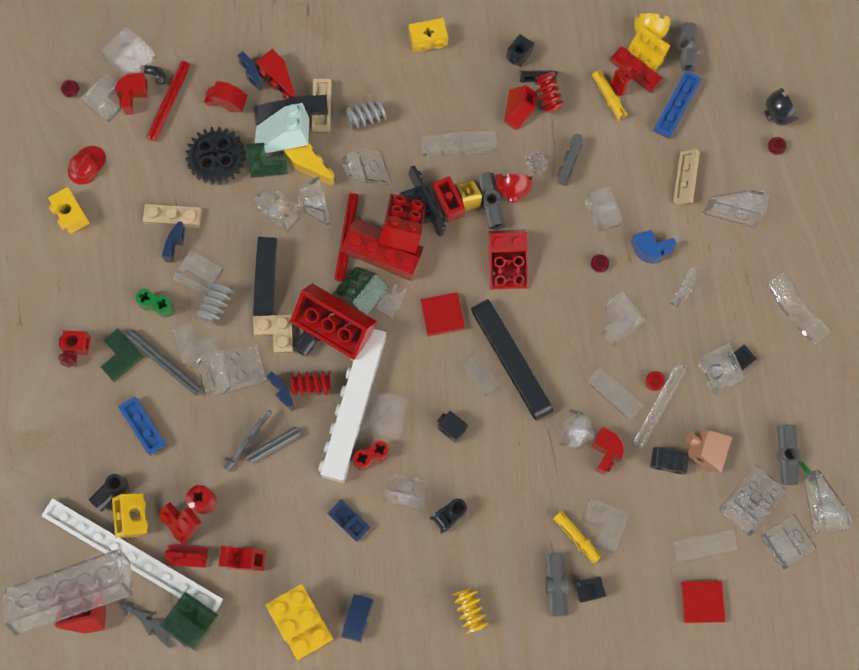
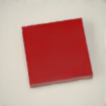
M458 292L420 299L428 337L465 330Z
M722 581L681 582L684 623L726 622Z

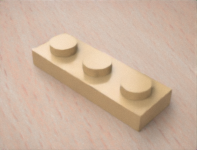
M313 79V96L327 95L328 115H312V132L331 131V79Z
M697 149L680 152L673 202L677 205L693 202L700 151Z
M145 204L143 223L175 226L178 221H181L185 227L200 228L202 210L199 207Z

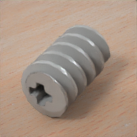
M375 99L374 104L372 101H368L367 106L361 103L360 108L354 105L353 110L347 107L346 117L351 131L354 124L359 129L360 122L365 127L367 120H369L371 125L374 118L378 123L380 122V116L386 120V113L379 99Z
M213 283L210 286L212 290L207 291L209 297H204L203 301L205 303L200 304L202 310H197L196 314L204 322L217 326L213 320L220 321L217 313H224L220 307L228 306L224 300L230 301L231 298L227 294H234V291L222 284Z

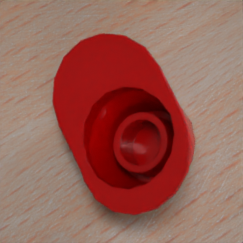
M87 146L81 149L69 162L68 176L70 180L78 185L90 183L106 162L105 152L97 146Z

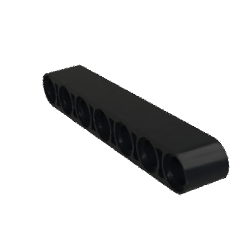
M486 299L471 307L474 318L532 417L538 421L554 412L550 401L490 300Z

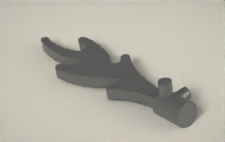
M268 410L263 419L260 418L248 437H245L231 460L227 457L224 459L227 462L224 466L226 470L231 471L236 460L259 434L261 427L268 420L272 411Z
M127 601L122 606V609L127 611L125 616L128 617L133 613L142 622L148 635H152L151 630L153 629L159 640L168 648H171V645L167 642V637H171L179 641L183 647H187L181 638L165 630V627H173V624L159 619L147 620V617L152 616V613L137 611L135 606Z

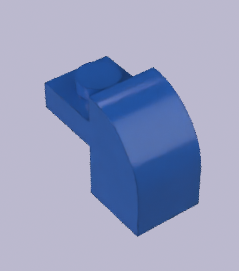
M652 230L635 234L631 240L638 258L651 264L659 263L662 256L673 253L677 245L675 238L657 243Z

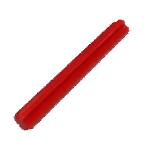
M181 61L147 133V138L150 141L155 142L158 139L190 69L188 62Z
M349 193L334 276L335 280L340 282L345 281L349 255L341 252V248L356 216L359 198L356 193Z

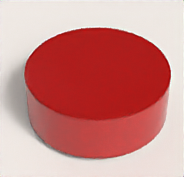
M658 371L650 372L645 378V385L651 391H659L665 385V377Z

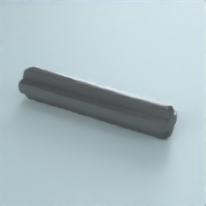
M293 427L246 455L247 459L251 464H254L301 436L300 431L297 427Z

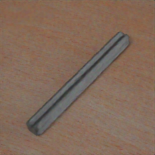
M132 329L126 334L128 340L191 393L197 396L202 391V387L136 331Z

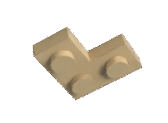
M292 315L253 316L254 337L273 336L274 354L293 353V328L290 322Z

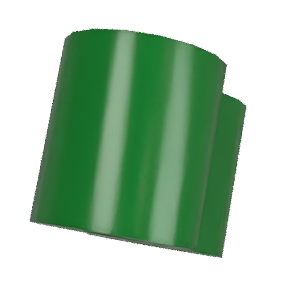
M141 289L136 294V301L143 310L155 311L164 318L172 315L174 307L166 296H155L148 289Z

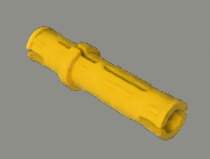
M602 70L594 72L591 77L606 99V105L608 108H611L618 121L620 118L621 120L624 119L628 114L621 105L620 98L614 93Z
M563 511L553 518L576 544L579 552L582 551L592 564L596 563L603 556L591 544V540L587 539Z

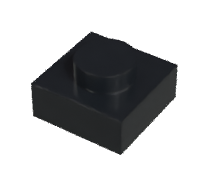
M745 344L728 357L740 372L757 359Z

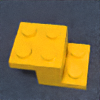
M303 584L266 604L284 641L289 644L297 661L334 640Z

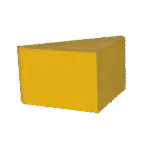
M468 181L456 184V189L465 206V211L480 208L482 196L475 182Z

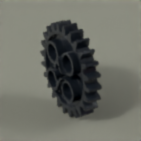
M211 127L210 132L203 129V135L197 132L198 138L192 137L193 144L188 143L190 150L185 151L188 156L185 158L188 163L187 166L189 169H192V175H196L197 180L203 178L205 184L210 180L211 185H214L215 181H218L219 185H221L223 179L229 183L228 177L235 179L234 173L240 174L239 168H244L242 162L246 161L244 156L246 150L243 149L244 144L240 142V137H235L234 131L229 134L228 128L222 132L221 127H218L217 131H214V128ZM228 144L227 147L220 148L221 145ZM204 147H210L206 151L202 150ZM224 161H230L229 164L223 165ZM208 163H211V164H212V165H211L210 167H208V168H205V167H204V166H205L206 164H208Z

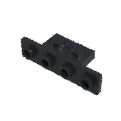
M415 165L411 166L408 175L414 188L403 191L400 195L426 203L423 224L432 221L438 235L442 236L447 227L444 218H441L436 202H433L430 190L423 182L421 172L417 171Z

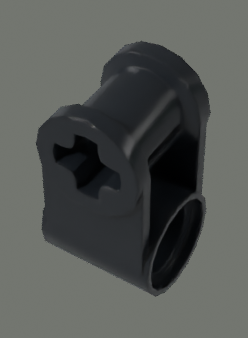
M454 499L445 507L435 512L429 519L436 523L440 533L443 534L466 514L467 505L462 499ZM456 503L464 507V510L459 514L452 510L453 505Z

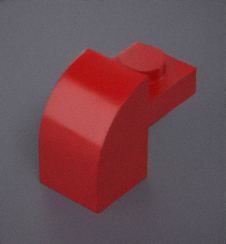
M145 73L124 75L116 83L115 92L119 98V106L123 108L126 115H133V98H148V80Z
M216 81L215 85L209 86V89L206 91L204 103L208 106L221 105L229 112L243 111L248 95L232 84Z
M602 427L591 447L604 454L596 469V472L603 475L606 471L610 472L615 462L612 459L617 462L622 459L624 446L617 434Z
M221 546L219 567L234 570L264 571L266 551L254 548Z

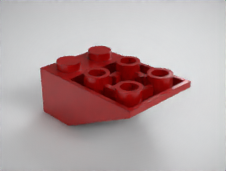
M390 193L379 244L416 253L422 235L426 203Z
M525 229L488 231L490 289L528 288L527 231Z

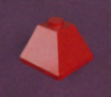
M98 582L60 590L55 621L56 628L83 634L105 630L106 608Z

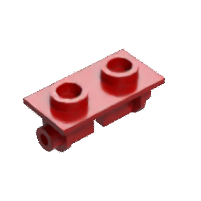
M631 65L621 66L614 71L610 86L612 89H615L619 96H623L627 92L626 87H628L632 78L629 73Z
M168 545V550H165L166 565L206 568L209 548Z

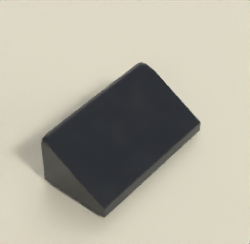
M520 70V82H536L538 78L534 77L548 72H555L556 75L551 79H556L558 72L556 70Z

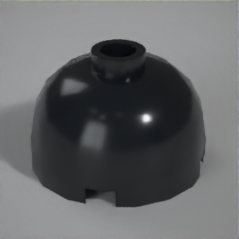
M783 88L770 94L765 104L767 110L764 111L768 121L772 120L780 126H785L798 120V117L794 116L797 113L788 95L784 97L782 94L784 92Z

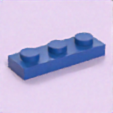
M135 396L119 406L120 411L149 456L167 446Z

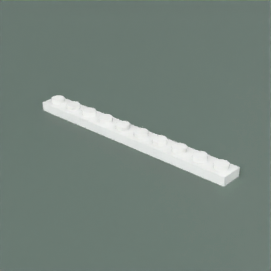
M53 498L41 515L211 617H214L224 600L123 539L116 538L111 532Z

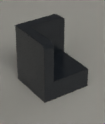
M601 576L575 583L580 603L606 597Z

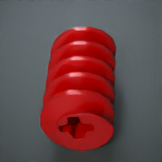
M548 72L534 77L538 78L534 85H540L536 92H542L538 99H544V102L540 105L547 107L542 111L543 113L556 111L562 108L560 106L564 104L563 100H558L562 94L556 93L560 89L559 86H553L558 82L557 79H551L556 75L555 72Z
M331 370L328 371L327 376H325L323 371L320 372L319 376H317L316 371H313L312 376H309L308 371H305L304 377H302L300 371H298L296 377H294L291 372V389L294 396H297L299 390L302 396L305 395L306 390L310 396L313 395L314 390L317 395H320L322 390L325 395L329 394L332 387Z
M203 485L193 486L186 494L187 505L199 514L210 513L217 506L216 496Z

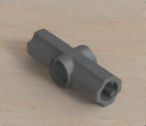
M694 22L682 24L681 39L677 43V48L680 50V70L683 73L689 74L695 72L697 56L700 53V47L697 45V25Z
M486 172L478 176L483 208L485 209L489 229L497 230L505 226L500 204V194L496 189L494 173ZM494 199L496 202L489 203L487 200Z
M779 425L777 426L779 446L777 459L780 462L781 484L785 486L799 485L798 459L800 458V450L797 447L796 426ZM785 451L791 453L792 459L786 457Z
M546 554V593L549 596L550 617L568 616L566 595L568 594V580L565 575L564 554Z

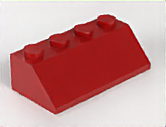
M355 218L343 242L341 252L410 281L424 247L418 245L416 253L379 244L382 229Z
M313 283L301 290L290 322L353 360L357 358L370 339L377 323L375 319Z

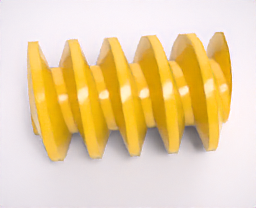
M471 588L452 594V596L459 597L454 601L455 604L462 605L457 609V612H464L460 616V620L467 621L462 625V628H469L465 634L483 629L488 625V622L481 621L486 616L483 613H479L483 606L476 605L481 600L474 597L478 590H471Z

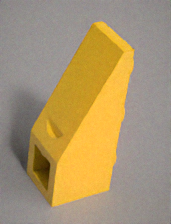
M309 141L308 145L283 150L285 158L295 170L330 186L334 185L335 175L333 171L323 165V159L319 154L315 155Z

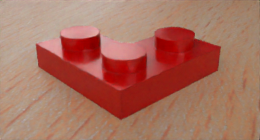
M171 502L165 504L158 514L161 522L168 527L173 537L181 545L186 544L202 523L190 507L180 514Z

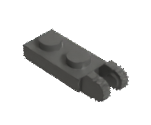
M578 133L572 136L570 151L567 150L564 157L566 162L564 167L560 166L557 174L560 177L559 184L563 186L568 183L583 144V136Z

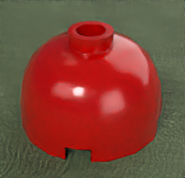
M496 174V189L500 196L507 198V202H518V199L525 198L531 191L533 176L508 174L506 177L502 176V174Z

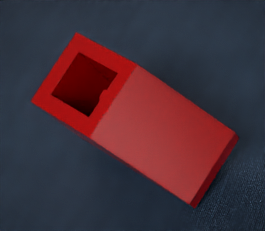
M527 85L509 89L504 123L515 130L519 129L535 110L537 92Z

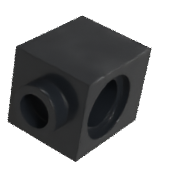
M519 34L507 49L506 58L511 64L521 67L532 54L534 43Z
M449 411L447 414L443 413L437 420L439 423L437 429L454 443L458 441L468 428V424L452 411Z

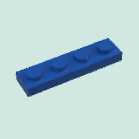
M684 73L654 127V132L668 139L671 137L702 78L692 73Z

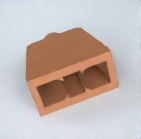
M696 430L694 434H687L685 442L690 445L688 456L708 472H722L732 437L711 430Z

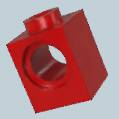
M63 330L58 344L62 351H70L76 355H88L91 336L87 332ZM78 339L76 345L70 346L72 340Z

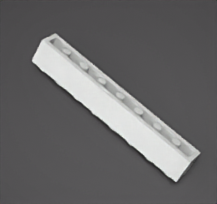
M374 329L370 339L355 360L351 359L353 361L352 368L348 367L346 373L347 385H343L340 397H343L342 402L337 404L335 410L337 419L335 423L332 422L329 434H332L330 442L327 441L325 444V460L320 461L318 468L322 478L345 483L385 344L386 332Z

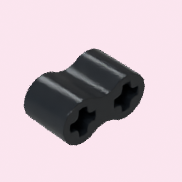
M653 447L650 468L686 475L689 462L688 453Z

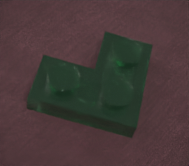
M264 142L245 144L251 178L288 174L285 155L267 157Z
M119 328L103 340L115 353L113 357L101 366L113 382H116L144 358Z

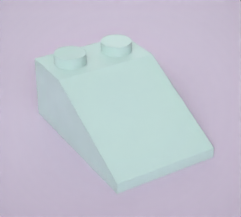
M303 103L285 106L256 126L255 155L308 145L309 117Z

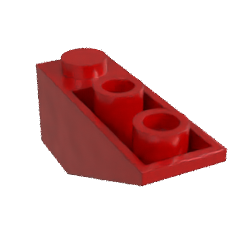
M271 49L256 62L258 74L263 79L266 78L274 90H279L284 99L296 98L285 60Z

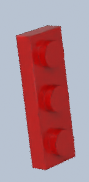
M623 46L610 57L609 61L617 68L631 65L632 67L629 72L632 77L631 79L649 93H652L663 80V77Z

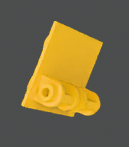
M641 25L627 50L652 70L656 71L658 66L664 62V56L670 45Z

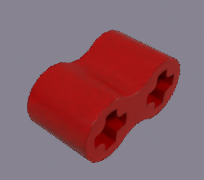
M379 440L374 442L369 449H361L355 452L353 460L356 468L366 470L373 462L387 459L389 455L388 445L386 442ZM380 447V449H384V454L380 455L379 452L376 453L377 448ZM360 456H362L363 458H366V459H365V460H366V463H365V464H363L362 462H359V461H360V460H359V457H360Z

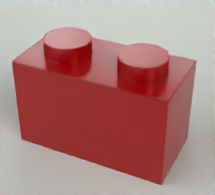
M448 176L434 182L432 192L447 223L464 217L465 206L451 177Z

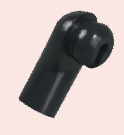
M145 65V74L154 75L157 84L166 83L167 75L162 68Z

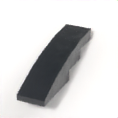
M327 95L289 98L255 106V124H261L285 106L303 103L309 119L310 115H328Z
M258 237L253 316L273 315L278 242L277 238Z

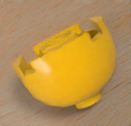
M641 13L639 16L636 14L634 20L635 32L637 33L640 26L643 25L662 39L669 31L671 18L665 16L664 19H661L659 17L660 14Z

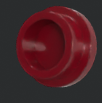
M65 80L62 83L61 92L65 97L72 98L79 93L80 88L76 81Z
M781 137L770 139L768 150L774 155L782 154L786 150L785 140Z
M597 254L591 259V268L598 273L605 272L609 267V259L605 255Z
M63 351L58 356L60 364L70 368L78 363L77 355L70 351Z

